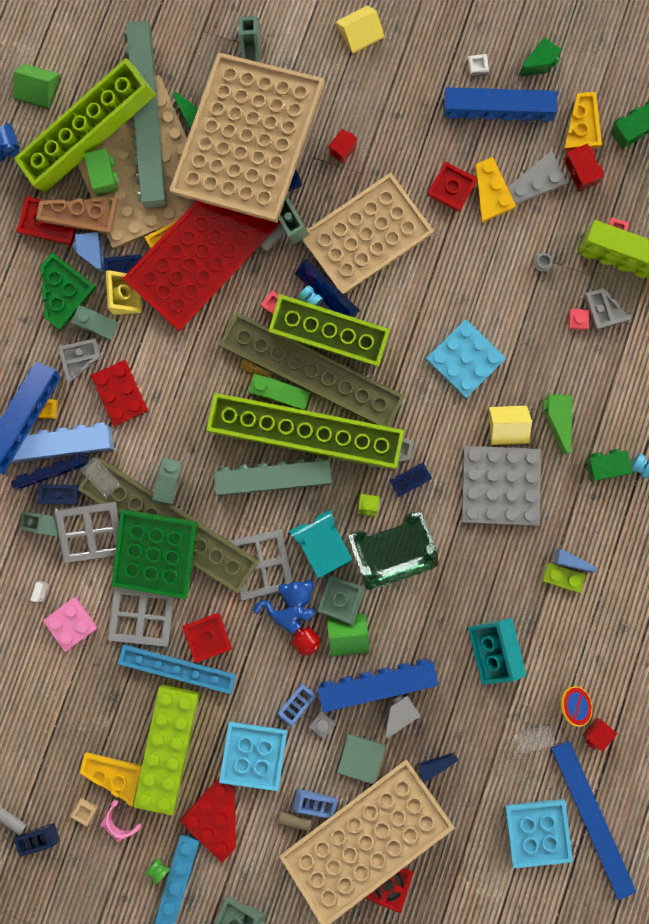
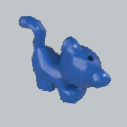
M311 580L281 584L278 588L279 593L283 596L285 603L289 607L285 610L275 611L270 601L261 600L255 604L253 612L258 614L262 608H266L268 615L273 618L277 625L293 634L303 625L300 621L301 619L306 622L316 614L313 608L305 609V605L311 600L314 584Z

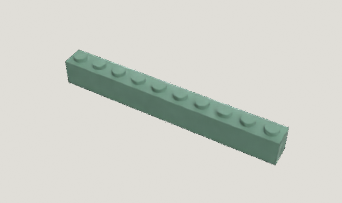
M148 20L126 22L127 30L124 31L125 42H128V48H125L126 58L139 70L156 94L153 99L134 114V119H131L132 129L136 134V137H133L134 148H137V155H134L135 165L139 169V173H136L137 184H140V191L137 192L139 203L142 202L145 209L167 207L152 30Z

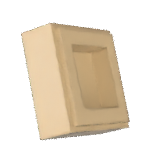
M81 798L70 817L87 827L98 807Z

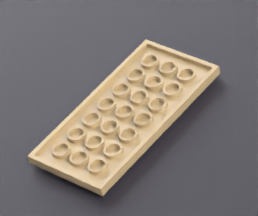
M406 759L279 857L320 924H332L453 831L455 827Z

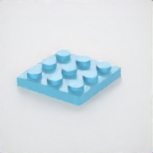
M465 319L425 360L466 399L505 361L506 357Z
M229 721L219 783L278 791L287 729Z
M564 799L505 805L513 869L573 862L566 802Z

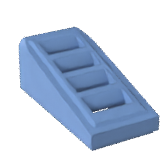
M556 549L554 565L586 572H596L597 568L571 553L563 549Z
M302 683L276 715L291 728L317 696ZM300 691H302L310 699L308 701L305 700L299 694ZM294 699L300 700L304 706L301 707ZM292 704L299 712L293 711L289 705ZM285 710L294 717L292 720L283 713Z
M297 789L293 809L296 813L329 819L335 814L338 799ZM313 799L312 807L309 808L310 800ZM321 801L320 809L317 810L318 802ZM326 802H329L328 811L324 812Z

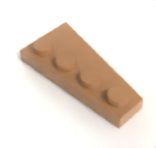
M100 197L90 200L75 199L65 201L63 199L40 201L36 219L39 222L111 235L119 198L102 199Z

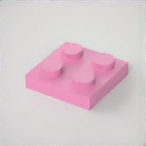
M77 597L72 598L42 620L64 652L98 629Z

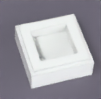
M487 54L468 56L470 76L487 75L489 73Z
M37 581L30 600L42 602L49 584Z

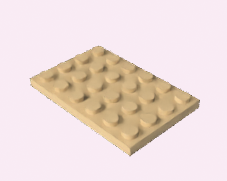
M390 172L307 229L309 236L302 239V242L341 296H344L430 237L434 231Z

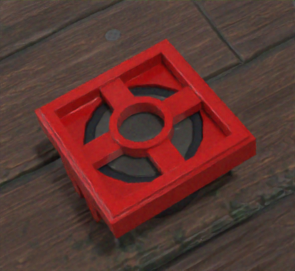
M404 867L364 899L401 914L414 872Z

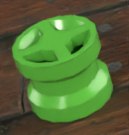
M157 858L144 874L150 876L156 885L170 869L167 866H163L161 860Z

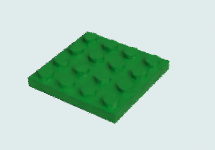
M122 509L120 512L111 586L187 599L198 522Z

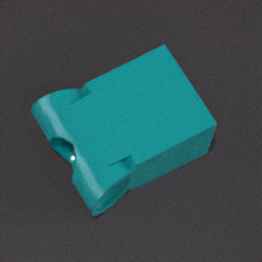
M331 509L318 515L312 524H301L288 531L301 545L318 579L353 561L335 527Z

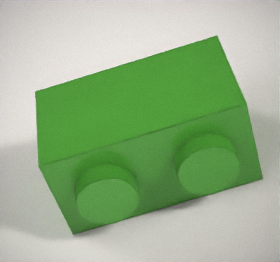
M106 148L84 153L92 189L95 194L99 196L118 191L117 183H120L117 172L113 170V166H115L113 155H109Z

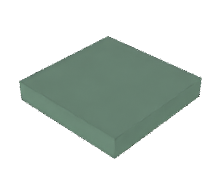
M329 575L317 612L353 625L366 588Z
M348 733L337 773L375 784L386 745Z

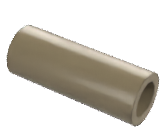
M280 812L278 824L309 831L311 819Z

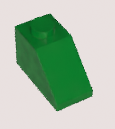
M543 37L522 65L519 75L528 76L547 73L551 67L555 68L561 60L559 55L562 49Z

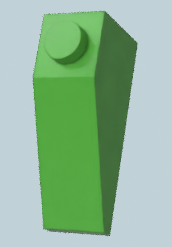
M257 374L253 375L249 389L250 396L300 410L306 409L310 392Z
M549 394L542 401V411H545V418L562 455H567L571 453L572 395Z

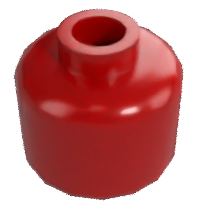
M300 627L292 634L294 639L291 644L301 656L308 655L310 657L320 648V638L310 627L305 629Z

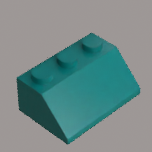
M512 618L494 620L468 627L482 685L514 682L527 676Z

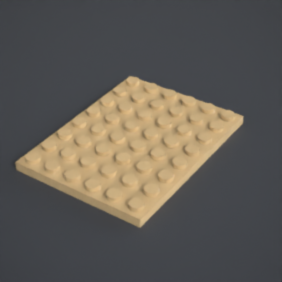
M218 52L169 190L171 194L277 222L325 84L324 78Z
M160 75L156 76L167 207L145 209L142 202L139 203L137 192L140 191V184H137L136 173H139L138 166L136 167L134 155H137V148L135 149L133 145V137H136V134L131 124V119H134V115L94 150L106 148L109 155H113L115 160L113 170L117 172L120 183H117L118 191L97 196L92 189L85 158L78 164L92 199L100 197L102 199L119 198L112 234H107L114 250L140 240L176 221L196 201L171 194L169 191L186 145L187 137Z

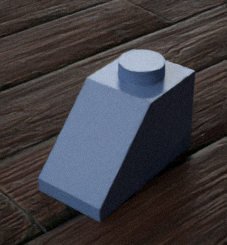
M99 233L75 234L76 241H73L75 253L99 273L105 274L102 238Z

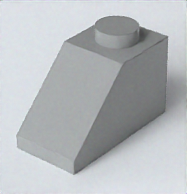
M406 693L403 696L402 694L395 696L389 705L384 731L387 738L420 717L419 712Z

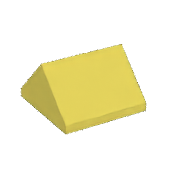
M365 6L335 22L352 54L384 38L377 10L369 6Z
M107 270V302L113 315L141 313V296L123 280L127 273Z
M527 406L489 407L491 445L530 443L532 420Z

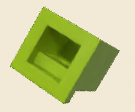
M360 494L357 514L376 517L380 496Z

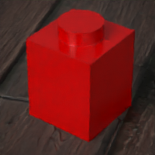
M341 129L328 145L329 154L341 163H344L357 147V139L352 132H346L344 129Z
M597 717L582 736L587 739L585 743L594 751L597 748L603 752L618 733Z

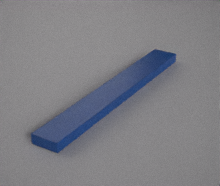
M568 740L552 747L553 755L616 898L621 900L636 893L637 891L571 742Z

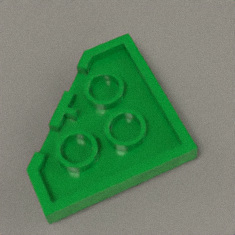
M51 252L40 266L42 296L45 307L44 318L62 331L75 315L78 306H82L96 290V286Z

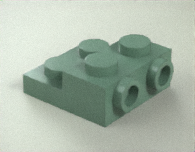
M227 896L215 924H266V922L263 921L265 914L251 905L245 906L233 897Z

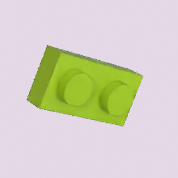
M547 563L542 581L581 593L586 574Z

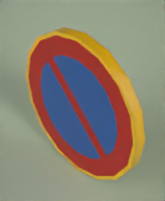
M578 686L569 687L564 691L561 698L562 714L566 721L573 726L580 727L586 725L592 716L593 707L591 699L583 688Z

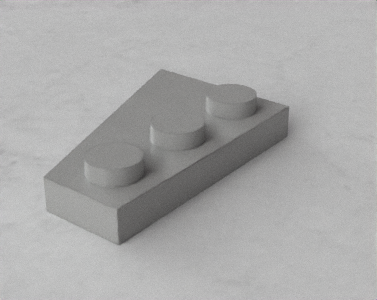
M551 150L507 188L517 205L566 185V181Z

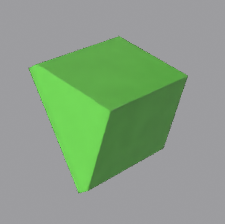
M27 64L22 65L13 71V98L49 109L60 74Z
M365 613L357 614L353 625L327 617L331 657L370 653Z

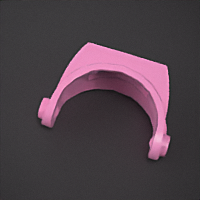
M114 800L110 804L112 807L101 823V826L116 842L129 837L142 828V824L139 823L134 829L123 831L112 822V811L119 803L118 800Z

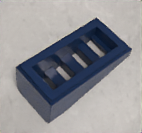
M453 752L418 763L423 783L458 761L456 754Z
M54 823L13 838L19 857L52 848L60 842ZM23 839L26 840L28 849H26Z

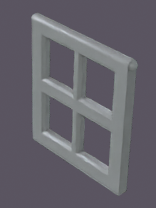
M116 501L54 510L65 564L115 556L116 547L97 550L94 534L113 532L116 546L119 528ZM109 511L112 526L93 529L91 513ZM82 515L85 530L66 533L64 517ZM86 536L89 551L70 554L68 538Z
M282 529L230 540V542L238 547L255 543L258 560H260L254 570L260 569L264 588L248 591L245 583L240 591V600L243 601L279 593V585L269 586L265 568L282 565L285 583L283 584L293 582ZM276 539L280 557L263 560L260 542Z
M114 587L108 642L117 641L169 647L175 597ZM121 594L139 596L138 613L119 611ZM148 597L166 599L164 616L146 614ZM118 617L137 618L135 635L117 634ZM145 619L163 621L161 638L143 636Z

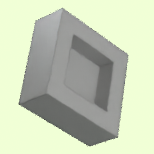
M321 710L309 727L325 739L337 723Z

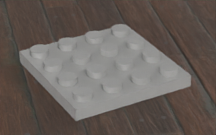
M464 446L461 522L539 526L541 449Z

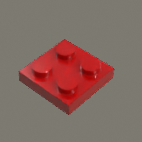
M445 161L427 196L460 213L478 178Z
M220 612L182 626L195 663L233 649Z

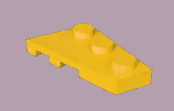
M596 92L577 93L563 151L573 150L587 143L590 149L602 146Z
M86 752L80 774L97 785L106 788L111 794L120 797L133 807L142 765Z

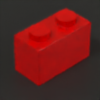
M588 143L568 151L563 159L578 192L599 184L604 177L603 169L598 165L595 159V152L593 149H590Z

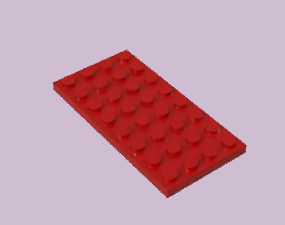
M195 201L125 275L123 280L180 332L281 223L279 220L273 222Z

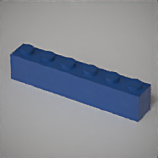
M446 87L443 96V117H448L449 119L462 117L469 120L485 118L486 120L503 119L511 121L513 119H522V121L540 120L542 122H549L554 119L557 113V91Z
M35 362L33 367L29 369L24 382L19 385L15 397L10 400L4 415L0 417V474L4 475L59 383L61 377L56 369Z
M423 658L416 660L417 664L413 665L402 663L398 664L396 669L390 670L389 667L378 669L379 673L371 674L368 671L360 673L359 677L353 679L351 676L340 678V682L333 683L332 680L322 682L321 686L318 687L322 711L324 713L439 686L433 661Z

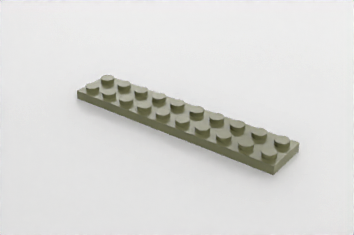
M238 312L235 313L219 343V347L376 425L390 427L405 395L296 341L268 333V327Z
M100 457L96 459L77 489L99 504L116 501L119 517L121 510L125 509L197 521L198 527L193 565L237 594L240 593L260 561L172 504L170 506L153 502V491Z

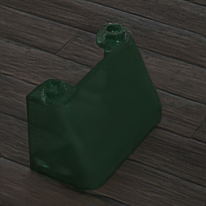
M422 511L409 513L404 519L403 525L368 536L366 532L361 530L348 535L364 586L368 590L432 570L439 564L437 548Z

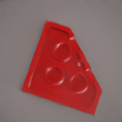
M219 776L179 822L223 863L237 846L235 788L231 784L219 783Z

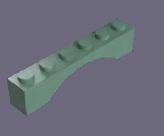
M257 16L239 17L241 58L261 63L262 27Z

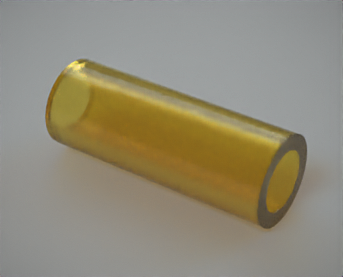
M245 358L240 363V368L252 374L268 378L271 374V371Z

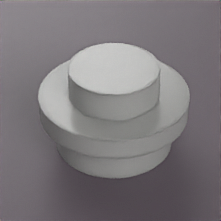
M540 253L534 259V267L540 272L548 271L553 265L552 257L547 253Z

